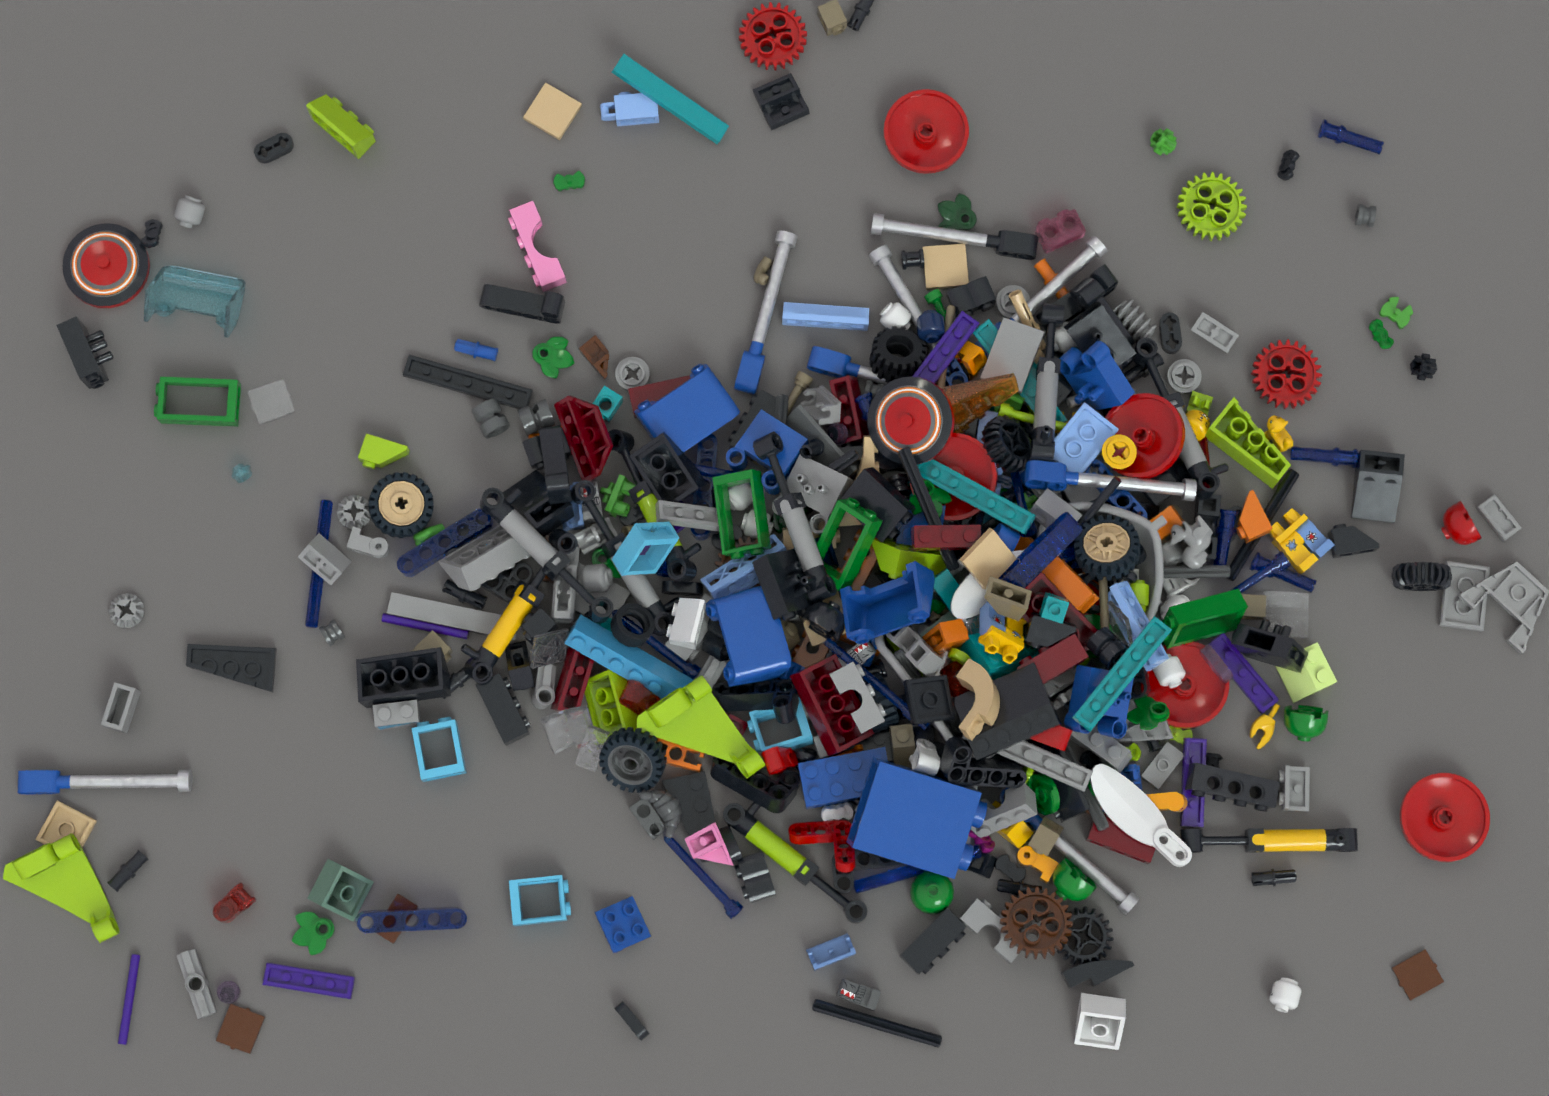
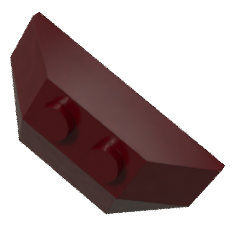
M571 395L555 403L554 407L581 480L591 481L601 475L613 444L599 406Z

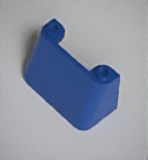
M698 364L693 367L689 380L658 401L649 402V400H645L637 406L638 409L634 413L652 440L665 432L681 451L685 452L740 413L730 395L707 364Z
M914 561L906 564V570L902 571L903 577L873 588H868L864 585L861 586L859 591H852L851 586L840 589L846 637L857 644H865L870 639L903 627L924 623L930 617L935 584L934 572Z
M761 586L711 599L706 603V614L712 621L719 620L730 661L724 667L723 675L729 687L776 679L790 668L791 655L781 620L773 619Z

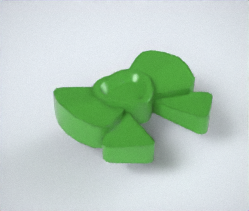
M1390 297L1389 302H1386L1380 309L1379 315L1381 317H1388L1393 322H1396L1399 329H1403L1413 314L1412 307L1408 305L1401 312L1400 309L1396 308L1399 297Z

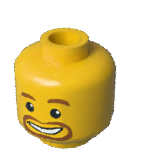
M1190 410L1186 413V416L1197 440L1201 441L1206 436L1207 430L1210 427V419L1202 411Z

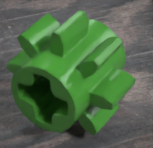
M1168 128L1164 131L1162 129L1155 131L1150 139V146L1154 148L1153 151L1160 156L1162 153L1166 155L1171 153L1177 144V137L1173 136L1174 132Z

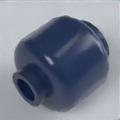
M935 310L924 311L917 318L919 338L930 344L938 342L945 334L944 317Z

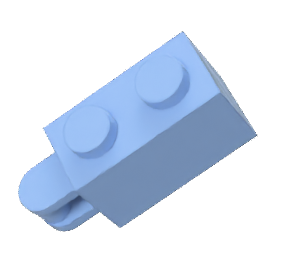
M621 92L618 95H614V102L600 104L601 120H616L617 126L659 123L658 104L641 92L635 94ZM609 109H615V113L609 114Z

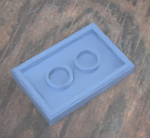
M1084 402L1055 437L1053 462L1065 464L1067 471L1084 473L1102 451L1104 442L1109 437L1115 435L1119 429Z

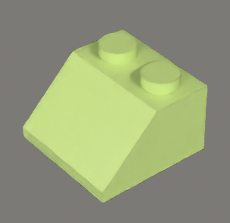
M1318 642L1304 648L1308 652V656L1301 673L1275 666L1293 703L1326 689L1337 682Z

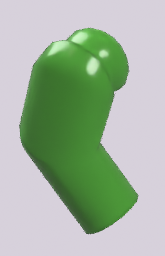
M437 524L419 531L413 538L415 545L418 547L425 546L427 539L445 534V527L443 524Z

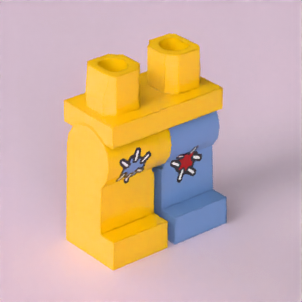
M1291 508L1282 516L1290 526L1285 530L1276 522L1272 525L1273 529L1269 534L1274 539L1271 543L1277 547L1297 573L1301 575L1335 544L1330 539H1327L1305 514L1301 516Z
M987 602L980 608L979 633L981 636H979L978 642L985 646L986 652L989 654L999 653L1002 655L1004 662L1011 664L1017 659L1018 653L1024 648L1023 625L1027 621L1023 617L1016 621L997 614L989 602Z

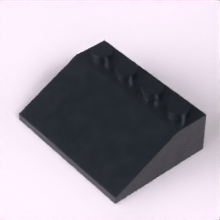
M1035 662L993 680L1000 696V708L993 726L984 723L981 732L972 741L968 739V742L976 760H982L1062 725ZM972 691L952 698L961 723L974 705L975 693Z

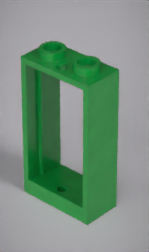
M160 377V382L156 384L158 404L154 406V416L157 417L161 424L238 427L241 383L238 380ZM167 386L227 387V415L165 414Z
M750 469L712 477L722 555L731 556V559L744 558V554L761 555L764 554L763 550L771 549L761 471ZM751 483L758 544L736 548L728 487Z
M853 498L837 501L817 543L823 561L846 512L865 523L842 573L823 561L827 574L834 580L839 591L844 587L852 586L883 522L874 511L864 509Z
M1239 589L1170 606L1162 622L1171 628L1172 631L1163 642L1168 649L1234 631L1248 605Z

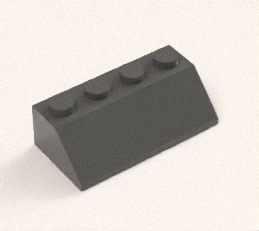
M801 404L787 417L786 425L807 438L809 442L812 439H819L824 443V452L819 456H812L810 459L827 467L844 455ZM852 464L842 471L841 474L854 480L857 468Z

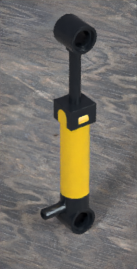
M563 529L553 530L549 536V543L557 551L561 550L564 554L573 553L577 547L578 541L575 535ZM565 538L564 544L561 545L562 539ZM542 566L530 584L520 579L512 591L515 594L478 651L467 644L462 645L461 651L471 657L464 665V672L475 682L482 684L491 679L493 667L522 625L523 620L533 606L537 608L545 597L543 593L537 590L546 576L542 571ZM481 666L480 672L476 674V670Z
M1357 828L1246 829L1245 836H1203L1202 829L1180 830V839L1191 849L1192 853L1203 852V845H1245V853L1358 851Z

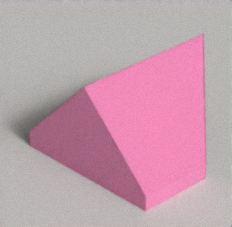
M716 823L685 838L693 859L698 858L734 866Z

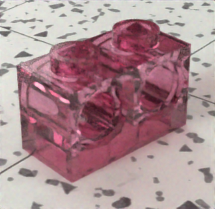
M1065 209L1051 220L1045 218L1037 223L1038 226L1035 229V234L1039 237L1038 240L1045 254L1083 238L1086 233L1075 209L1070 211ZM1071 222L1074 228L1067 229L1063 223ZM1051 230L1054 232L1055 237L1048 238L1044 232Z

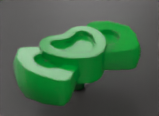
M577 171L573 176L568 174L564 177L556 174L553 184L558 191L570 188L581 189L585 185V177L580 171Z
M1373 320L1369 324V329L1374 335L1373 340L1377 341L1382 349H1390L1394 344V340L1388 337V331L1383 328L1381 320Z

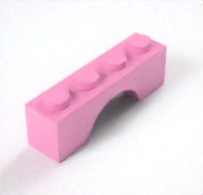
M534 201L509 210L511 217L508 218L512 230L517 229L519 236L516 237L520 249L525 248L527 255L524 256L528 268L533 267L535 274L532 275L536 287L541 286L542 291L545 292L567 283L558 258L543 256L533 246L535 234L543 226Z

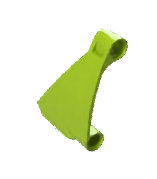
M702 675L683 688L680 687L672 691L637 716L636 729L641 728L642 733L648 731L651 736L735 763L745 778H749L765 766L760 755L750 747L712 694L710 685Z
M71 833L51 844L47 843L5 865L4 880L34 893L91 924L90 927H92V931L99 943L120 933L102 886L74 834Z

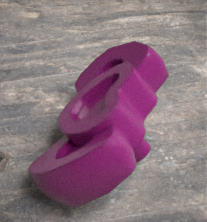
M970 829L968 836L974 838V843L976 845L979 844L984 853H990L994 850L995 842L991 840L989 835L979 838Z

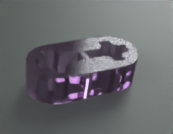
M1209 644L1199 650L1203 659L1224 684L1234 677L1224 661Z

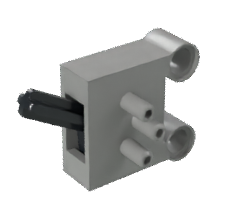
M855 449L849 450L827 467L810 458L805 459L800 454L786 481L790 493L801 492L806 506L820 512L812 516L809 521L811 531L821 536L824 528L818 530L819 523L825 521L826 526L837 501L843 497L854 482L853 479L841 474V472L860 459ZM780 493L779 497L775 498V500L781 498L782 494ZM772 503V510L777 514L774 503Z

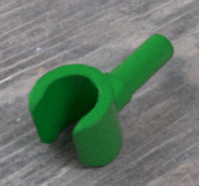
M932 600L930 614L934 611L938 615L945 609V604L940 600Z

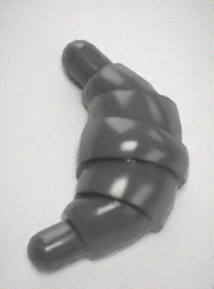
M668 790L642 791L639 795L640 798L652 803L659 816L665 822V827H667L666 837L672 838L680 823L681 814H683L682 808L679 805L680 800L674 797Z

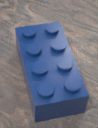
M876 748L798 763L806 809L859 800L873 757L888 761L886 748Z

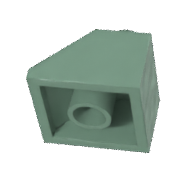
M327 859L307 899L354 922L374 882Z

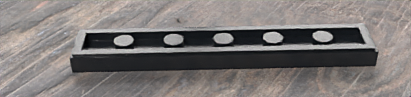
M413 355L408 356L403 372L404 377L485 400L496 398L499 404L516 409L529 406L533 390Z

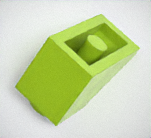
M366 433L358 459L362 462V466L366 468H383L409 455L410 450L408 446Z

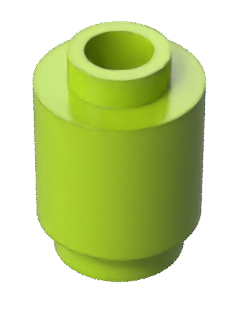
M1137 580L1136 583H1130L1129 585L1143 611L1146 612V607H1149V585L1145 584L1144 580Z

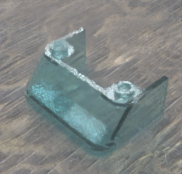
M164 266L145 290L144 321L148 322L154 313L163 317L169 316L176 309L216 317V323L224 328V337L228 338L238 323L246 283L244 280L235 277L178 266Z

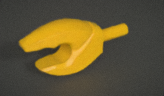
M1276 703L1269 715L1263 714L1259 716L1251 726L1250 738L1255 735L1257 730H1262L1264 733L1256 746L1257 750L1264 747L1274 733L1275 720L1273 717L1280 707Z

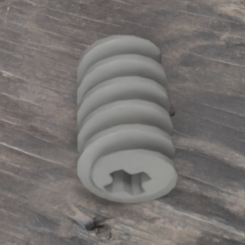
M1134 299L1122 302L1113 310L1115 314H1118L1117 317L1120 321L1124 320L1122 322L1125 328L1129 327L1128 333H1135L1133 336L1134 341L1146 337L1150 338L1155 333L1157 325L1149 326L1151 318L1143 320L1146 313L1145 311L1137 313L1140 306L1132 307Z

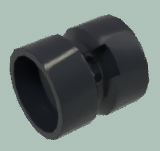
M1103 627L1096 631L1087 643V648L1096 657H1099V660L1108 669H1112L1128 649L1122 641L1116 640L1115 634L1108 627Z

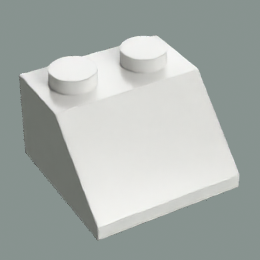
M679 598L678 604L674 603L672 616H675L673 625L669 624L666 637H669L670 644L696 650L706 610L705 600Z
M1081 993L1074 1044L1119 1050L1126 1019V999Z

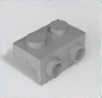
M1282 766V770L1278 772V782L1282 783L1281 792L1278 793V805H1281V811L1309 812L1310 767Z

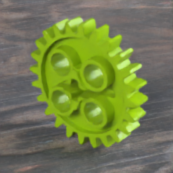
M1204 172L1201 180L1198 176H1194V183L1188 180L1186 184L1188 188L1183 187L1181 190L1183 194L1178 196V200L1181 202L1177 204L1176 208L1182 210L1177 215L1184 217L1181 224L1188 223L1186 231L1193 229V236L1200 233L1201 240L1206 235L1209 236L1210 241L1213 240L1215 235L1218 240H1221L1222 234L1228 238L1230 231L1235 233L1237 230L1236 225L1241 226V219L1246 216L1242 211L1246 210L1247 205L1241 204L1245 201L1246 197L1239 196L1243 189L1236 190L1237 182L1230 184L1231 177L1223 180L1222 173H1220L1218 178H1215L1214 172H1211L1210 177L1207 178ZM1199 191H1207L1209 197H1202ZM1226 196L1228 197L1230 202L1223 203L1220 200V197ZM1210 203L1214 204L1213 210L1210 209ZM1200 210L1204 216L1197 217L1193 211ZM1221 216L1224 219V222L1218 223L1215 221L1214 217Z

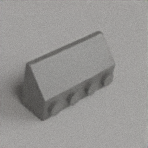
M497 525L439 560V564L459 588L474 591L480 588L482 583L495 579L499 573L513 568L515 563L522 559H527L531 555L502 526Z

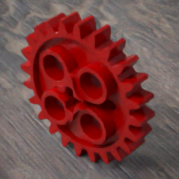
M769 2L768 8L761 4L760 11L754 7V15L746 14L748 20H742L744 27L739 28V33L743 35L739 36V41L743 42L740 44V48L742 50L746 49L744 56L751 55L750 63L757 60L758 68L765 64V69L768 70L769 66L773 65L776 71L779 64L785 69V62L793 65L792 58L799 60L798 52H804V47L801 45L807 44V40L804 39V37H807V31H804L805 23H800L802 17H795V9L788 12V5L781 9L779 2L776 7H773L772 3ZM778 20H781L785 24L779 27L776 26L774 23ZM757 27H762L765 29V31L762 33H756L754 29ZM788 39L792 43L790 45L785 46L781 43V41ZM764 46H769L772 50L769 52H763L761 48Z
M1287 339L1285 345H1283L1281 340H1278L1276 347L1271 342L1268 345L1269 350L1264 347L1261 350L1263 355L1258 354L1256 356L1259 362L1252 364L1256 369L1252 370L1251 375L1257 376L1252 380V383L1258 384L1255 392L1262 391L1263 393L1260 398L1262 399L1267 396V404L1271 403L1272 400L1275 401V408L1280 403L1283 404L1284 409L1288 407V404L1295 409L1297 402L1303 406L1305 404L1304 399L1310 401L1312 399L1310 394L1315 395L1317 393L1314 387L1321 385V382L1316 380L1322 377L1321 373L1316 372L1320 370L1321 365L1314 364L1318 357L1311 358L1313 350L1306 352V345L1299 348L1298 341L1290 345V340ZM1271 360H1279L1281 367H1274L1271 364ZM1294 360L1302 363L1301 369L1294 367ZM1284 371H1287V374L1290 375V377L1286 378V374L1282 373ZM1277 380L1281 387L1277 389L1272 387L1270 381ZM1298 381L1302 385V389H1295L1292 386V382Z

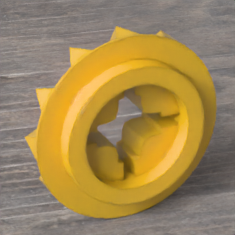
M1113 435L1102 445L1101 455L1103 456L1104 463H1107L1111 468L1122 470L1129 467L1135 461L1137 454L1136 446L1127 436ZM1114 447L1117 449L1126 448L1122 452L1123 458L1120 456L1112 457L1115 452Z

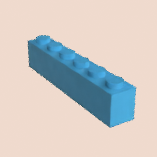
M581 614L571 628L564 643L660 699L693 681L692 678L642 649L623 645L613 636L612 632Z

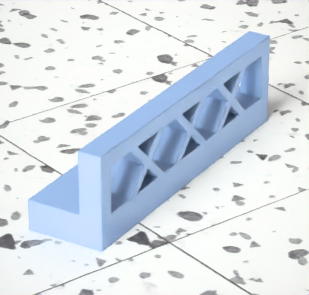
M784 302L782 325L868 331L869 308Z
M775 534L770 535V544L775 543L776 546L763 550L764 554H744V558L732 559L700 579L712 599L747 590L759 583L752 562L766 554L787 550ZM752 556H757L752 561H747L748 558ZM738 567L736 571L729 572L732 568ZM715 579H720L717 583L713 584L712 586L709 584Z
M1124 581L1109 587L1111 591L1108 592V601L1132 644L1147 626L1149 620L1128 581ZM1162 644L1144 664L1146 672L1151 671L1169 659Z

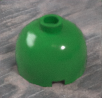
M1289 705L1284 709V725L1292 735L1297 736V740L1311 741V738L1321 735L1326 729L1329 711L1326 710L1323 713V708L1309 705H1298V709H1292V705Z
M1067 858L1063 859L1054 870L1052 878L1053 884L1057 888L1055 892L1063 900L1067 898L1072 901L1085 900L1097 888L1096 883L1088 876L1086 877Z
M923 871L915 877L911 884V901L917 909L925 914L934 915L941 913L953 901V883L949 877L930 871Z

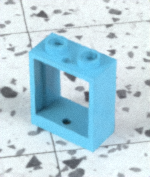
M670 522L635 523L613 556L612 561L621 576L654 574L678 541L679 536ZM651 545L645 555H640L645 546Z
M800 697L796 720L802 736L765 747L758 723L776 718L774 710H754L749 712L750 720L747 721L750 734L755 733L756 740H753L757 753H762L776 746L790 747L795 750L814 744Z
M451 717L440 718L438 723L430 724L429 721L416 724L417 727L412 728L420 777L423 782L467 773L458 724L455 719L451 720ZM451 728L457 764L426 770L420 734Z
M563 875L509 880L513 926L568 921L567 915H571L570 902H566L565 893H569L568 880H564ZM558 883L561 915L523 919L520 887Z

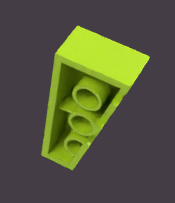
M1233 397L1209 427L1206 437L1215 446L1273 489L1291 464L1276 446L1269 442L1264 436L1265 433L1262 429L1254 424L1251 420L1252 417L1247 411L1244 412L1239 406L1237 399Z

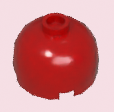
M1461 501L1446 510L1443 515L1444 527L1441 530L1447 540L1451 538L1457 544L1469 545L1482 539Z

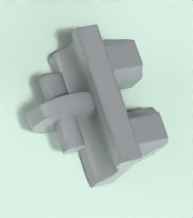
M608 517L604 520L616 537L618 534ZM597 523L574 534L583 555L607 542Z

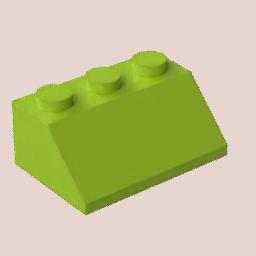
M325 94L309 102L306 108L312 120L357 159H360L376 142L373 135L374 131L367 124L361 125L357 121L359 118L352 111L346 112L342 108L343 104L337 98L333 97L331 99Z
M876 539L872 542L880 570L889 573V578L897 579L903 577L902 571L906 570V564L914 561L932 570L934 577L946 568L940 552L936 550L912 551V545L897 544L891 541L881 543Z
M606 670L590 677L586 686L585 696L598 744L605 743L608 737L614 731H619L620 728L627 730L628 727H633L635 732L637 716L641 714L634 684L611 670Z

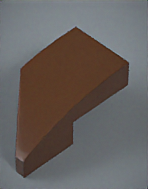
M594 335L578 349L602 378L605 379L607 377L609 351L598 337Z

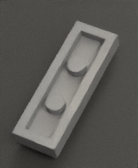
M658 500L655 504L657 522H670L674 526L719 531L716 508Z

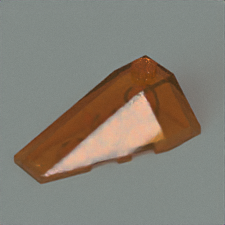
M1011 373L941 388L948 396L953 407V433H964L970 428V423L977 418L981 420L986 416V411L993 406L1001 405L1017 393L1019 388L1015 374Z

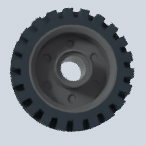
M628 727L627 730L620 728L619 731H614L608 737L599 755V765L602 767V773L607 774L606 779L608 781L614 780L613 786L616 787L620 784V790L625 791L627 787L628 792L633 793L636 789L637 793H640L643 790H650L660 780L666 767V751L662 749L663 745L661 742L656 743L657 738L655 736L648 737L650 732L645 731L642 734L641 728H637L634 732L633 727Z

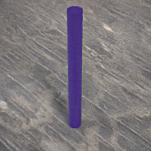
M385 613L382 615V622L429 632L433 630L438 634L468 639L469 631Z
M131 954L118 1044L127 1045L140 961V955Z

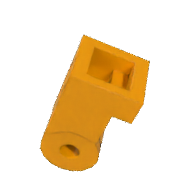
M967 341L955 356L958 363H963L967 371L972 375H975L987 362L983 349L970 341Z
M1178 792L1146 794L1160 811L1182 812L1187 807L1186 797Z
M1030 846L1021 847L1017 853L1018 863L1024 867L1030 866L1040 872L1042 875L1039 880L1046 884L1059 864L1044 854L1036 853Z

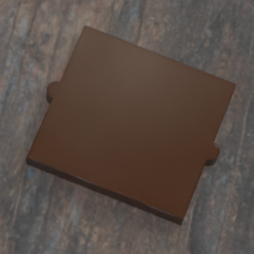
M1426 949L1391 968L1399 981L1398 985L1402 986L1410 1001L1444 982L1436 968L1437 964L1433 963Z
M230 1004L216 1041L231 1046L232 1050L236 1048L251 1054L265 1017L251 1012L250 1008L244 1009Z

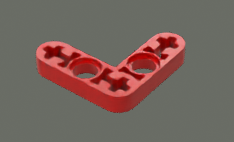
M849 821L802 822L790 825L788 836L791 843L800 845L833 842L836 869L847 873L855 868V850L846 842L852 825ZM819 830L825 831L824 834H816L815 832ZM841 830H845V835H841ZM841 844L849 845L847 848H840L838 846ZM843 857H847V862H843Z

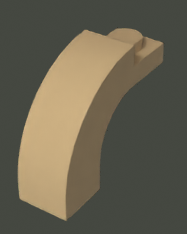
M968 659L956 677L963 687L975 693L974 705L959 726L963 735L972 741L981 732L984 723L993 726L999 713L1000 696L988 672L980 664Z

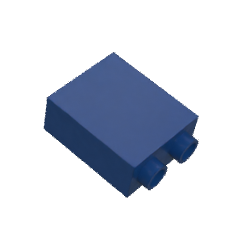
M873 757L846 842L852 848L955 879L957 870L966 871L971 863L974 846L967 844L966 841L971 826L976 828L982 826L987 812V803L980 801L982 793L975 788L951 784L946 779L917 772L911 768Z

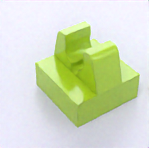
M1192 391L1185 413L1190 410H1199L1208 416L1213 397Z

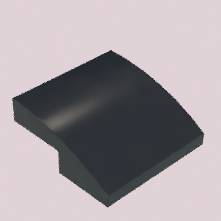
M791 73L753 89L755 98L771 130L810 114L809 108Z

